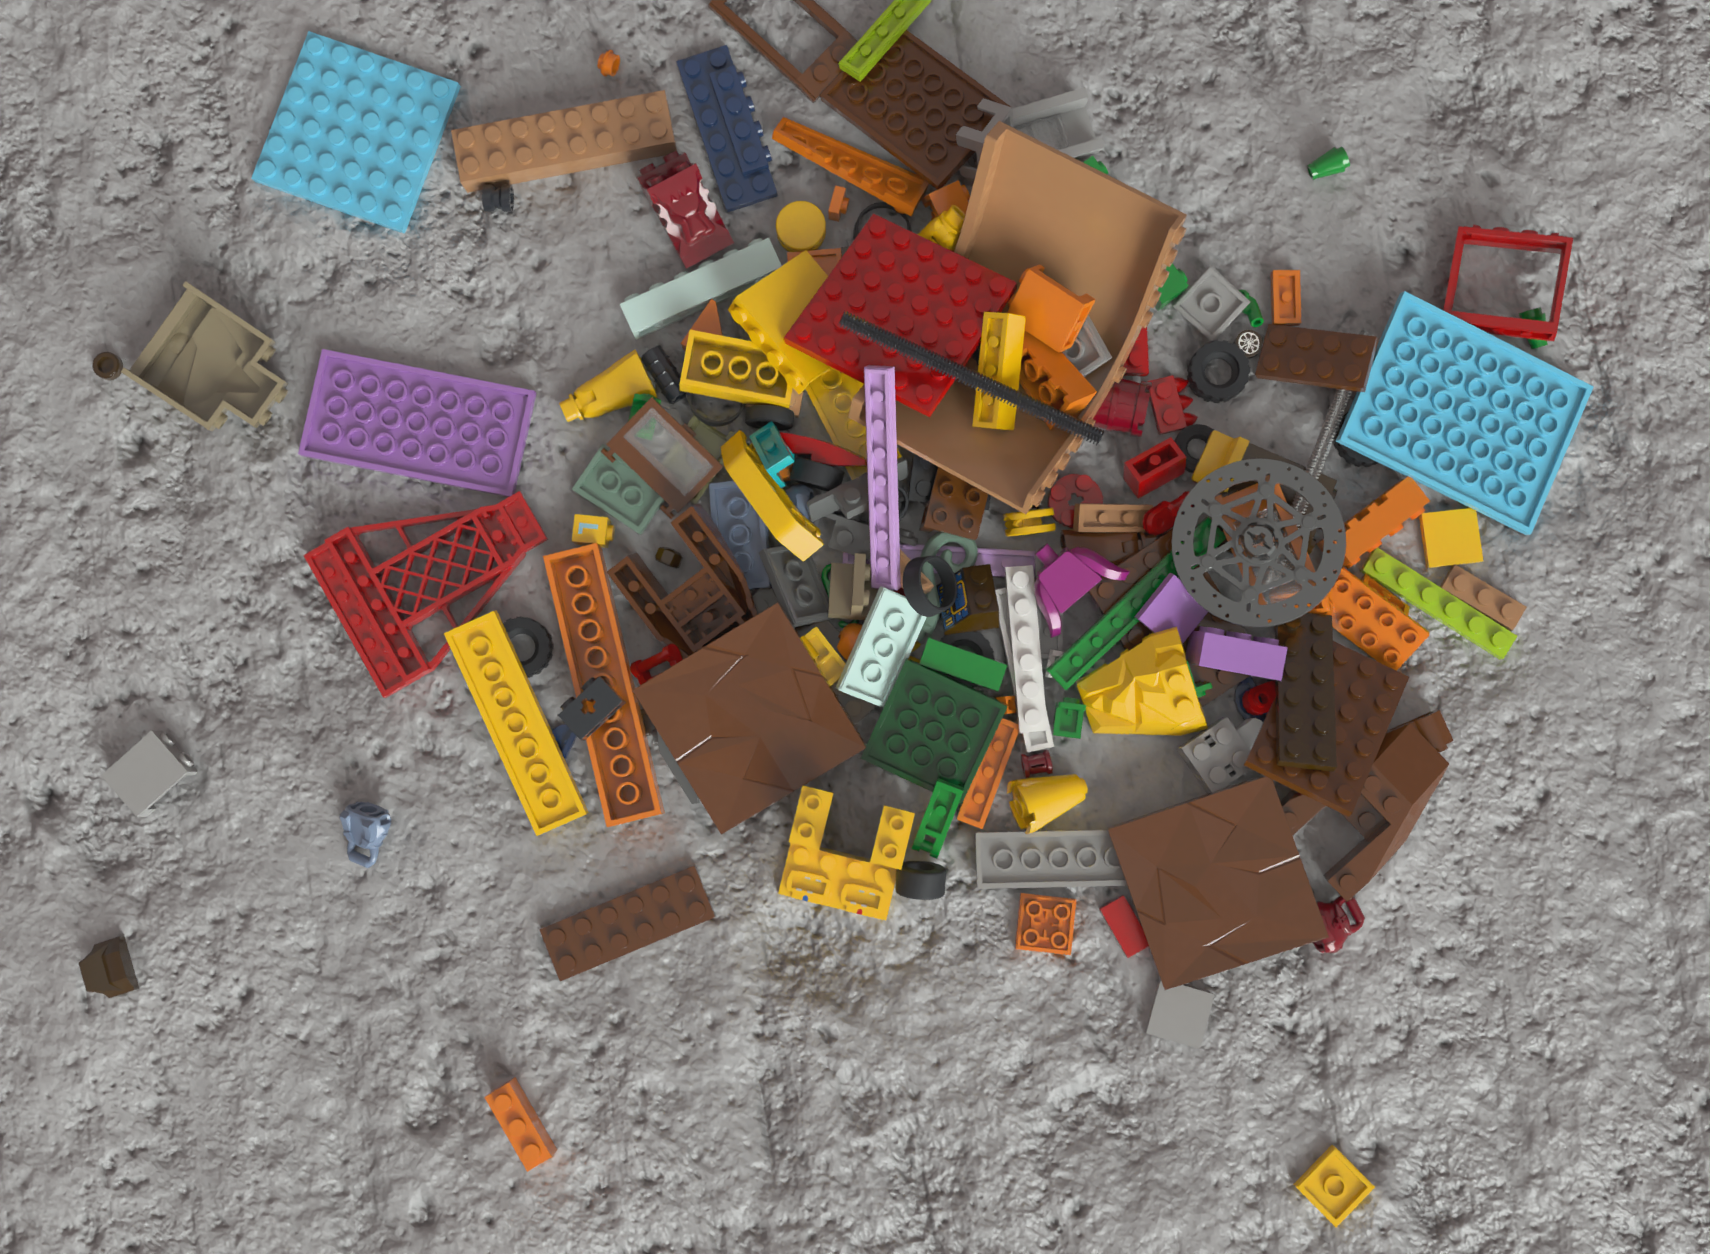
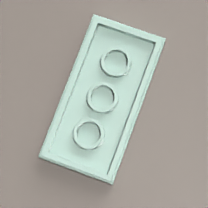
M880 586L835 687L836 689L884 708L905 660L909 658L926 620L925 616L918 614L910 606L906 596Z

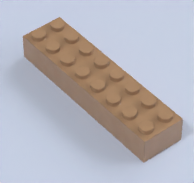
M665 90L451 130L460 182L467 193L482 190L484 184H493L495 187H501L503 184H517L665 156L677 150Z

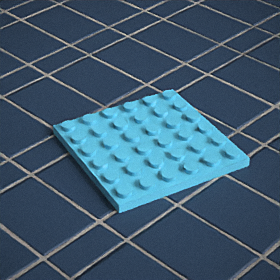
M308 31L251 179L259 184L405 234L461 86L459 82Z

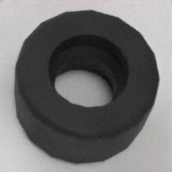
M927 861L903 862L901 870L896 869L895 892L900 896L916 900H934L945 895L946 868L942 865Z

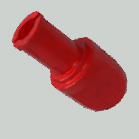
M1189 491L1183 492L1182 495L1171 502L1162 501L1148 510L1142 520L1144 530L1152 535H1160L1174 527L1179 508L1189 494Z

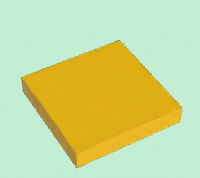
M1466 508L1422 513L1419 516L1426 568L1483 562L1476 510Z
M1331 1145L1293 1184L1335 1227L1375 1188L1334 1145Z

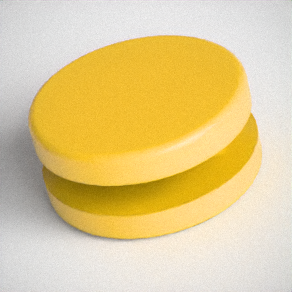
M794 201L782 208L776 219V233L781 246L788 252L817 250L822 245L826 236V222L823 213L816 205L807 201Z
M1054 509L1029 510L1027 514L1021 511L1003 514V520L1006 521L1005 527L1007 528L1005 529V536L1055 531V523L1042 525L1041 517L1054 515Z

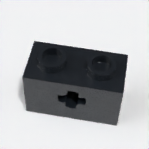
M600 676L597 679L594 677L589 679L581 687L583 692L576 699L572 696L566 700L560 707L563 711L558 714L575 735L583 741L590 737L626 703L613 687ZM595 700L596 703L593 706L595 712L588 711L586 713V701L593 702Z

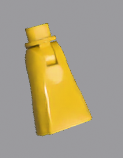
M952 205L948 211H943L940 216L931 220L917 235L954 252L962 230L965 214L956 205Z
M635 349L603 372L580 385L573 392L574 395L572 393L568 394L569 398L559 402V405L567 422H570L578 417L580 420L595 418L632 406L634 394H650L655 398L658 395Z

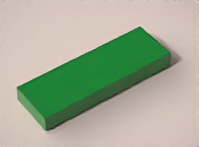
M931 638L927 640L919 663L930 669L997 692L1007 668L1006 664Z

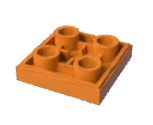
M1020 893L1015 949L1071 955L1076 899Z

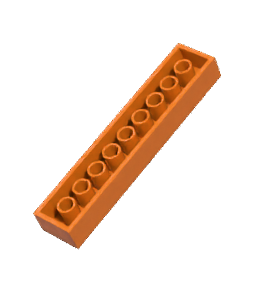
M598 543L545 555L543 559L576 698L583 692L581 687L592 677L597 679L600 676L626 701L617 712L586 739L606 827L664 814L665 811L639 702L633 692L635 685L630 671L628 655L602 547ZM595 700L593 702L586 701V713L588 711L595 712L593 707L596 703Z

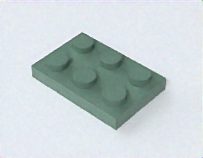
M602 444L572 490L639 535H642L665 500L616 453L612 455L616 459L613 463L600 451L603 448L607 451L610 449Z

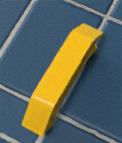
M739 430L720 447L725 469L774 537L804 562L824 545L823 540L818 538L821 535L820 529L799 512L783 488H780L766 471L753 443L748 446L746 434Z

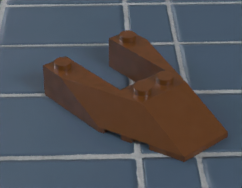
M701 504L691 506L670 523L704 568L669 595L637 552L626 556L607 571V574L655 638L667 645L675 644L683 658L688 657L757 615L742 569L718 527Z
M1411 723L1386 732L1353 813L1349 817L1342 814L1364 839L1323 876L1347 902L1371 881L1404 844L1449 766L1445 758ZM1292 790L1280 801L1292 836L1325 807V805L1295 790Z

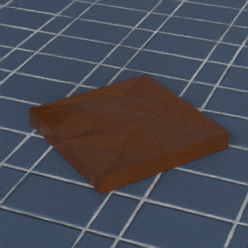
M780 602L775 603L633 690L721 835L866 748V743Z
M1264 775L1107 827L1165 990L1329 937L1273 780Z

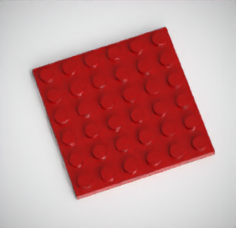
M873 213L787 332L784 341L785 344L863 384L865 366L895 367V400L930 417L956 377L953 379V375L948 377L949 373L945 376L946 372L942 375L943 371L940 373V369L935 371L936 367L932 370L933 366L929 369L930 365L925 367L926 363L922 365L923 361L921 364H919L920 360L916 363V358L914 361H912L913 357L909 359L910 355L906 358L907 354H905L903 357V352L899 355L900 351L896 353V349L893 352L894 348L890 350V346L886 349L887 345L883 347L884 343L879 346L880 342L876 344V340L873 343L874 339L870 341L871 337L866 340L867 336L863 338V334L860 337L861 333L856 335L857 331L853 334L854 330L850 332L851 328H849L847 331V326L845 329H843L844 325L840 328L841 324L838 325L842 314L844 311L845 313L848 311L849 314L852 313V316L854 314L855 318L856 316L861 317L862 320L865 319V322H871L872 325L874 323L875 327L878 325L882 329L885 328V331L888 330L892 334L895 333V336L897 334L898 338L899 336L904 337L905 340L908 339V342L917 343L918 346L921 345V348L925 347L928 351L930 349L931 353L934 351L938 355L940 354L941 357L943 355L944 359L947 357L951 361L953 360L954 363L957 362V364L960 363L965 366L981 343L984 312L1001 313L1017 290V282Z

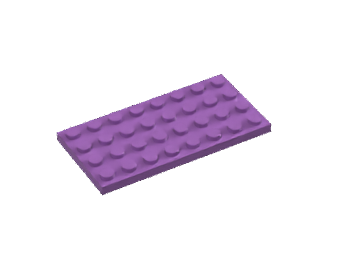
M322 349L298 455L510 497L515 494L537 393L533 390Z

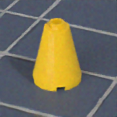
M1076 774L1015 779L1008 783L1007 794L1012 792L1013 800L1009 801V805L1016 823L1020 829H1027L1025 834H1030L1084 801L1088 788L1083 778H1079Z

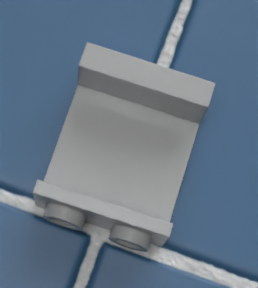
M151 730L101 775L136 817L149 816L156 809L153 804L184 776H194L198 772L192 766L194 764L193 759L187 753L178 750L175 746L176 740L166 731Z

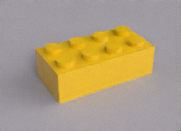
M689 330L680 378V391L752 405H775L789 409L793 388L787 384L779 370L770 364L767 356L758 345H755L752 341Z

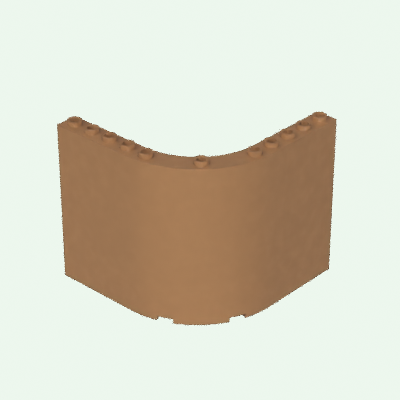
M998 121L985 137L964 223L954 252L1017 282L1015 293L1021 285L1019 279L1027 268L1040 264L1045 267L1043 271L1045 275L1076 295L1082 296L1087 293L1096 299L1088 315L1112 358L1085 376L1097 393L1078 418L1083 422L1085 421L1086 424L1089 423V425L1092 424L1094 426V416L1114 382L1119 383L1126 372V368L1123 365L1142 327L1146 328L1153 316L1150 308H1154L1161 296L1158 288H1162L1169 275V271L1166 268L1171 266L1178 253V250L1174 249L1176 244L1179 245L1185 235L1186 228L1183 227L1187 214ZM1008 303L1006 304V306L1004 307V309L1002 310L1001 313H1007V312H1008V310H1009V307L1007 306ZM971 356L965 366L967 369H973L978 373V364ZM959 378L953 382L930 417L895 400L898 445L1024 514H1027L1033 505L1038 507L1045 495V491H1043L1045 487L1050 489L1058 476L1056 472L1058 469L1062 471L1065 469L1071 457L1069 455L1070 452L1076 453L1083 441V438H1080L1081 434L1077 437L1078 433H1076L1074 436V431L1072 434H1070L1071 430L1067 432L1068 428L1064 431L1065 427L1061 430L1062 426L1050 430L1044 420L1042 421V417L1039 419L1038 415L1035 418L1036 414L1032 416V412L1029 415L1030 411L1026 413L1027 410L1022 412L1024 408L1019 410L1020 406L1016 409L1014 430L972 427L976 395L975 385L973 388H971L972 384L968 387L969 383L966 385V381L961 383L962 379L958 382ZM1019 382L1018 391L1022 392V394L1025 393V395H1027V393L1025 392V390ZM864 384L852 399L848 418L866 427Z

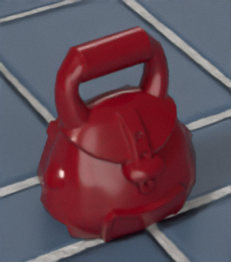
M1342 896L1337 897L1330 903L1316 901L1329 936L1328 938L1313 942V945L1319 952L1337 953L1342 949L1347 937L1357 932L1363 926L1365 917L1355 897H1352L1348 902ZM1344 902L1355 922L1353 925H1350V921L1341 907Z

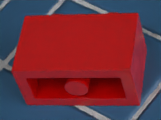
M1172 437L1124 462L1123 479L1139 499L1184 474L1186 456Z

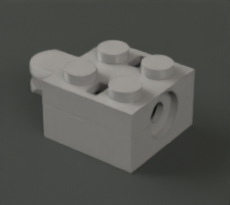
M1222 717L1209 725L1208 729L1200 731L1177 747L1176 750L1208 794L1223 789L1250 770V768L1244 766V763L1263 722L1259 719L1251 718L1234 727L1228 717Z

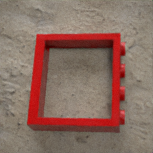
M1473 224V227L1458 226L1443 311L1489 334L1554 341L1558 330L1573 238L1559 236V233L1542 235L1534 230L1512 232L1504 227L1482 229L1479 225ZM1464 244L1560 254L1549 322L1452 311Z

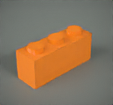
M516 1077L484 1097L527 1172L555 1154L557 1151L556 1146Z

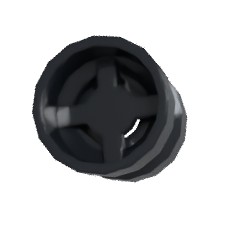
M484 184L482 189L484 211L494 212L498 208L503 212H513V186L503 184L496 189L493 184Z

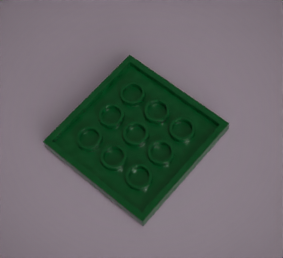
M906 658L860 759L933 792L938 778L963 787L964 791L959 801V805H961L1008 704Z

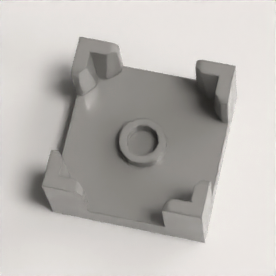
M984 98L977 106L978 110L994 115L985 129L981 132L962 126L956 134L959 146L976 151L978 164L985 137L998 121L1014 128L1012 107ZM963 165L960 168V175L975 180L977 168Z

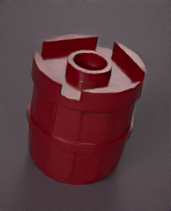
M1121 379L1119 383L1114 382L1093 418L1095 420L1094 426L1106 429V431L1131 432L1130 435L1141 437L1143 431L1137 429L1138 426H1143L1145 423L1150 392H1145V389H1151L1152 383L1146 381L1138 383L1126 379Z

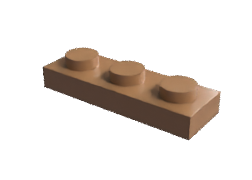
M1075 503L1073 531L1146 532L1142 525L1143 516L1148 510L1153 508V505Z
M1457 565L1451 566L1440 585L1441 588L1509 631L1514 630L1527 608L1525 605Z

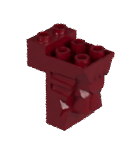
M676 150L663 157L664 163L656 167L651 163L639 170L641 175L637 176L636 179L650 206L657 214L683 266L687 269L734 244V241L728 229H726L715 203L710 200L708 189L701 183L703 178L697 164L691 163L685 152L679 154Z

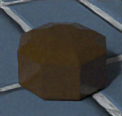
M659 547L655 560L677 569L680 567L683 557L672 548Z

